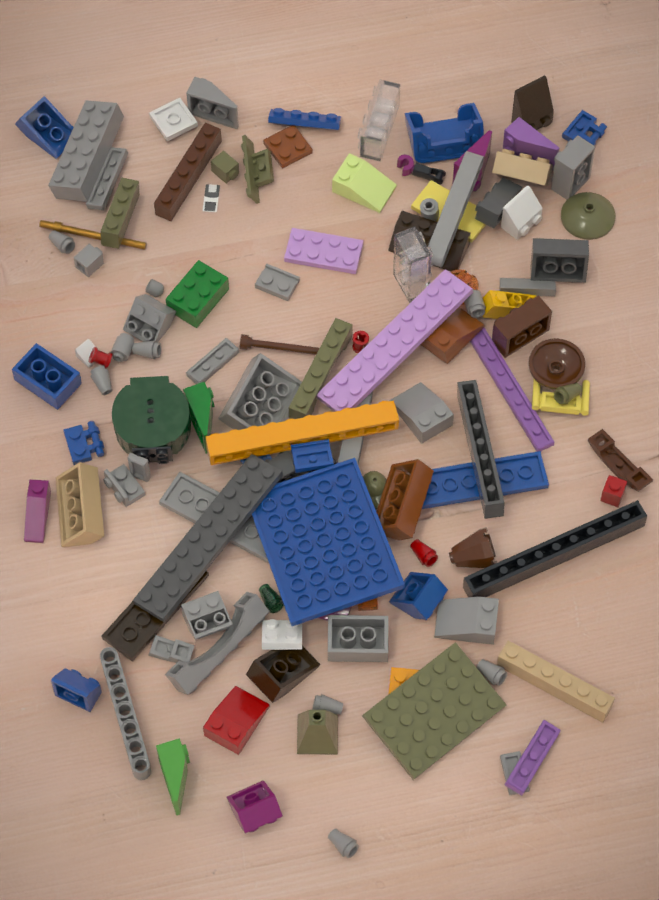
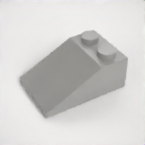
M194 77L186 92L187 105L191 114L238 129L237 105L212 82L204 78Z
M421 382L390 400H394L397 413L421 444L453 426L454 414L442 399Z
M468 597L442 600L438 604L434 638L494 645L499 599Z

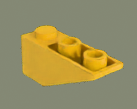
M489 290L483 297L486 308L482 317L491 319L505 317L512 309L521 307L528 299H533L537 296Z

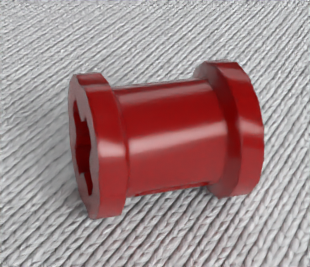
M360 330L353 334L352 348L355 353H359L363 346L365 348L369 344L367 332Z
M94 347L88 362L97 363L105 366V369H107L112 359V353L109 352L107 354Z

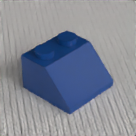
M410 572L404 580L405 588L396 591L389 602L415 619L427 620L433 614L436 606L443 600L448 589L435 574Z
M64 668L51 679L56 697L88 712H91L102 693L100 683L93 678L87 679L74 669L70 671Z

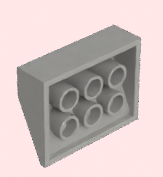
M260 353L251 359L218 419L232 429L237 430L247 429L250 426H262L270 422L286 421L289 417V406L302 381Z

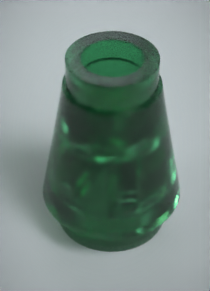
M264 584L259 588L263 603L270 613L279 612L284 606L282 598L269 584Z

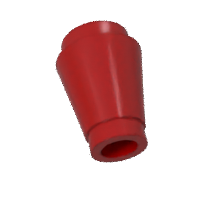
M419 539L411 543L410 548L422 565L430 567L437 561L438 555L434 549Z

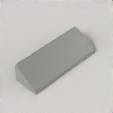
M500 278V291L555 297L556 283L555 281H533L526 278Z

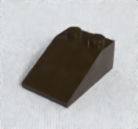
M545 75L515 90L511 123L520 117L534 129L538 130L549 126L553 122L554 109Z
M303 645L302 649L270 650L253 661L246 675L273 703L285 696L320 666V663Z

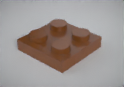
M291 125L263 140L264 145L282 169L313 153V149L295 125Z

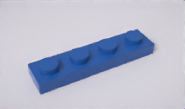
M275 108L270 110L268 123L339 130L341 116L332 113L324 115L318 112L305 113L300 110L285 111L282 108Z

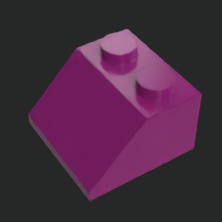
M264 780L226 797L244 833L254 832L259 827L267 823H274L283 816L275 794Z

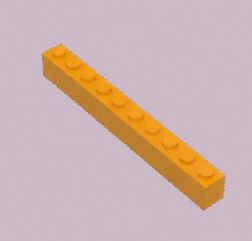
M394 400L381 401L372 405L364 404L356 408H344L341 411H327L320 415H307L299 419L291 418L278 423L270 422L262 426H250L242 430L233 429L226 433H213L205 436L210 465L247 459L251 454L258 457L291 450V445L326 439H329L330 443L399 429V417Z

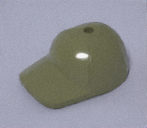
M370 471L363 476V479L376 510L387 479L378 471Z

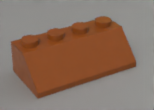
M419 459L391 465L376 511L385 535L388 538L405 540L413 538L416 525L421 515L423 503L434 470Z

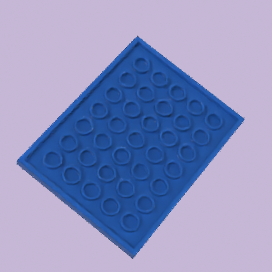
M355 458L276 484L252 513L256 529L292 627L405 588V583Z

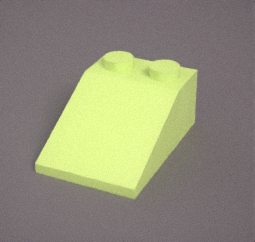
M350 153L332 179L333 193L378 213L382 211L397 187V184L367 161Z

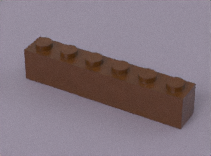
M204 123L155 200L154 209L156 216L168 221L173 220L221 144L220 128Z

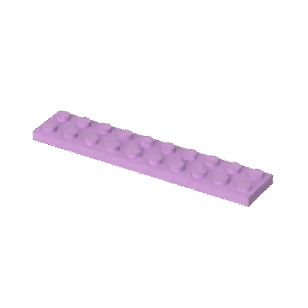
M445 269L318 392L317 399L334 412L341 411L344 408H356L473 293V288Z

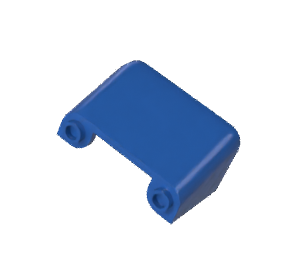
M475 103L460 106L457 112L458 118L423 123L422 115L418 112L405 113V123L415 160L418 163H429L460 158L484 135L483 120Z

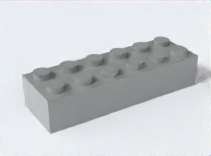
M85 101L48 185L56 199L88 202L124 118L117 103Z

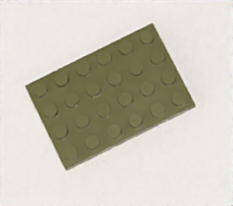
M455 642L364 713L362 717L414 780L503 709L506 703Z

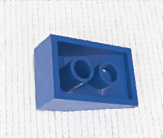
M45 96L15 123L27 138L55 159L63 153L74 128Z

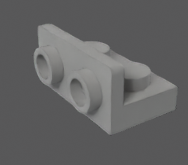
M124 464L111 472L108 469L104 471V483L109 489L112 488L114 490V496L119 503L123 502L127 507L145 496V491Z

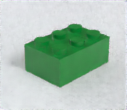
M198 260L165 299L166 305L176 311L175 316L198 328L229 290V279L227 276Z

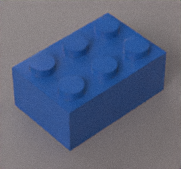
M37 343L12 368L13 377L16 382L57 410L82 384L80 372Z

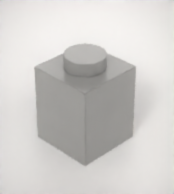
M88 244L74 256L75 267L87 277H90L104 264L102 251L98 247L94 248L91 244Z

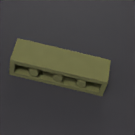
M121 178L101 229V245L120 248L140 196L139 181Z

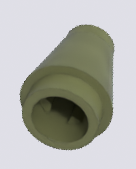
M579 383L557 387L554 391V398L559 404H567L582 392V387Z

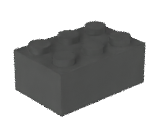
M533 238L530 264L531 280L586 283L589 262V240Z

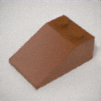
M458 307L420 345L448 364L485 325Z

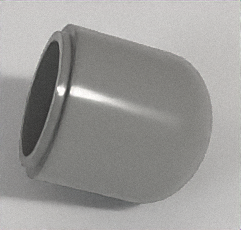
M151 279L145 291L154 297H159L164 292V286Z

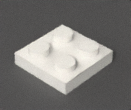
M181 98L149 112L150 118L167 142L198 127V122Z
M270 619L262 621V650L302 649V623L292 627L289 620Z

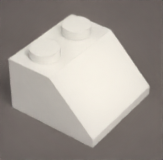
M528 185L503 207L501 228L516 240L521 236H525L534 224L537 225L542 219L543 208Z

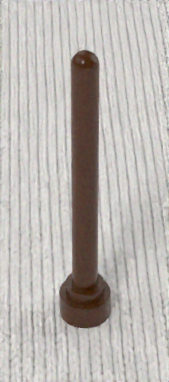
M241 334L240 349L244 350L258 347L314 355L319 350V347L254 340L245 334Z

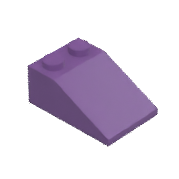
M520 117L504 130L503 149L515 151L514 155L517 156L520 153L532 155L533 160H537L538 157L550 160L549 163L553 164V170L555 166L554 158L560 149L557 145Z

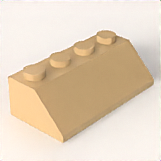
M79 462L55 477L61 547L89 545L104 537L98 467Z

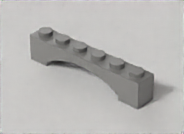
M246 592L233 605L235 607L231 620L233 626L226 629L214 646L191 661H178L165 674L178 692L187 695L194 692L197 685L203 679H206L211 674V671L221 664L231 651L238 647V643L243 638L250 635L252 629L265 619V616L270 611L257 594Z

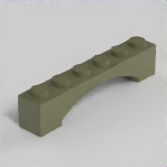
M335 318L289 406V419H299L312 415L317 402L318 392L323 388L336 360L343 350L347 348L353 336V324Z

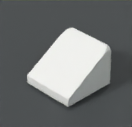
M89 339L75 349L76 357L88 368L94 364V362L89 363L88 360L92 349L96 347Z

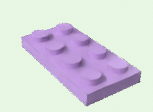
M292 228L284 262L356 274L363 240Z

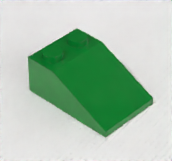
M201 382L183 389V393L189 405L191 422L205 454H207L205 436L211 435L212 408L215 405L212 399L214 395L211 388H207L205 382Z

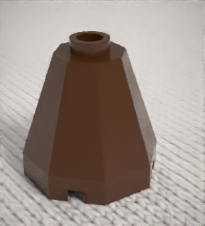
M487 527L477 530L451 548L452 552H449V557L452 564L455 563L456 567L486 568L497 563V561H493L496 555L490 534L485 535L488 532Z

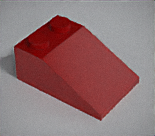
M235 686L215 708L203 726L204 736L239 755L269 709L270 704Z

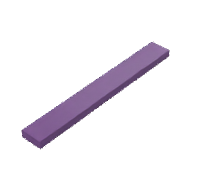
M483 328L470 341L536 452L554 446L555 442L536 411L532 409L529 399L488 332Z

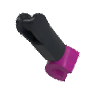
M406 154L399 156L397 160V167H403L402 176H408L412 173L414 176L429 181L432 180L439 185L443 183L442 178L446 175L445 171L419 163L414 165L413 158Z

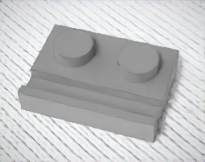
M266 264L265 269L261 272L255 283V288L289 301L297 283L300 281V277Z

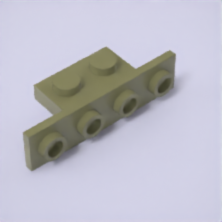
M243 135L241 147L244 152L243 164L246 170L244 174L247 182L246 194L258 204L260 203L258 188L274 182L271 152L265 149L255 153L254 143L246 135Z

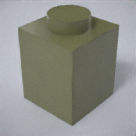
M222 151L211 160V171L227 184L238 176L239 163L225 151Z

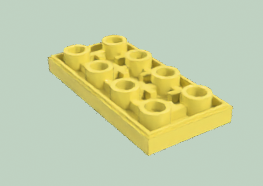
M431 180L412 203L411 209L421 214V202L427 198H432L438 203L439 217L436 220L438 222L450 190ZM468 201L458 229L470 232V242L472 243L486 224L475 219L477 211H475L476 205Z

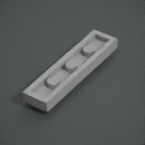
M110 148L89 200L86 202L88 209L105 210L127 158V149Z

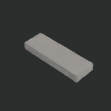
M225 338L186 372V376L195 384L206 382L239 353V348Z

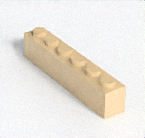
M509 640L498 656V666L503 667L513 675L604 723L613 707L615 697Z

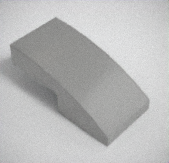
M155 635L149 656L174 663L178 661L188 662L195 645L177 639L172 641Z

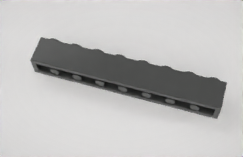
M477 381L457 382V398L484 518L504 516L505 502Z

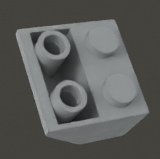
M147 294L137 296L123 330L143 342L156 341L158 343L170 328L176 311Z
M219 591L181 604L183 617L195 640L233 626Z

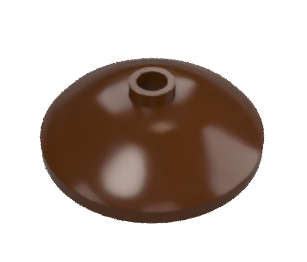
M554 338L542 341L533 348L529 356L528 366L532 377L539 384L550 389H557L560 386L575 384L582 378L585 371V358L582 351L572 342Z

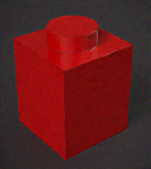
M609 475L600 501L619 508L627 481Z

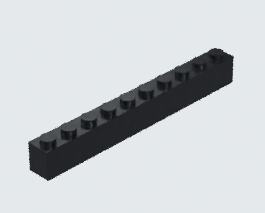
M638 500L464 577L463 589L468 597H488L644 527L647 514Z

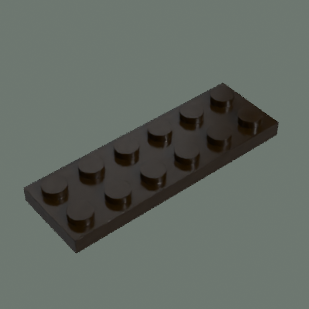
M206 571L165 623L135 605L132 601L102 634V639L133 662L181 608V604H184L206 580L209 572Z

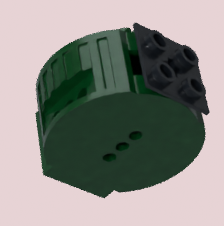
M169 376L130 378V385L122 388L114 400L112 422L117 441L127 454L131 452L148 459L149 464L150 462L167 464L169 461H173V454L181 451L189 439L191 419L189 405L184 393L174 383L169 382Z

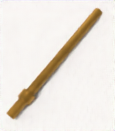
M40 220L39 227L101 240V233L63 225L62 222ZM123 238L121 245L145 250L147 243Z

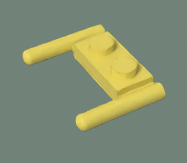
M533 378V410L541 409V411L575 415L581 413L584 416L589 414L590 382L588 380L582 382V397L577 395L569 403L559 404L554 398V393H540L541 384Z

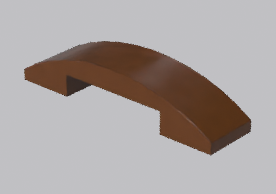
M603 429L588 438L589 444L603 463L618 478L627 481V485L630 488L639 492L653 482V479L641 467L637 468L615 446V441Z

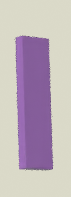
M543 720L504 785L522 796L561 730Z

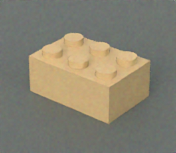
M502 149V152L497 151L492 173L545 186L548 185L553 164L549 163L550 160L540 157L537 160H533L532 155L520 153L517 156L514 155L515 151Z

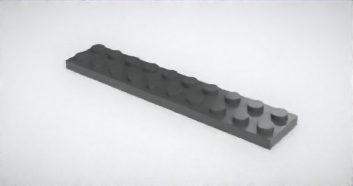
M251 454L133 599L134 604L165 623L280 480L283 472Z

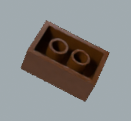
M538 295L533 299H528L521 307L512 309L505 317H499L493 324L492 341L503 357H508L549 331L552 310Z

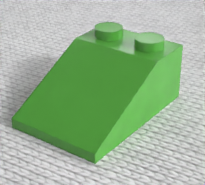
M179 738L156 745L159 763L176 815H180L188 773L187 764L190 763L186 744L182 745Z

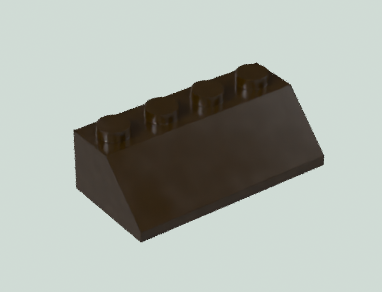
M401 211L395 224L388 251L426 263L424 262L425 253L438 222ZM457 229L443 266L435 267L458 273L470 245L471 233Z

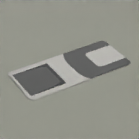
M206 184L203 211L217 212L220 185Z

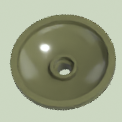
M582 192L575 194L566 200L561 210V221L565 229L573 236L581 239L593 240L601 238L611 231L615 223L616 215L613 205L608 199L597 193Z

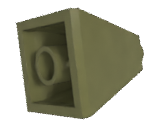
M307 710L298 714L297 754L338 755V715L327 710Z

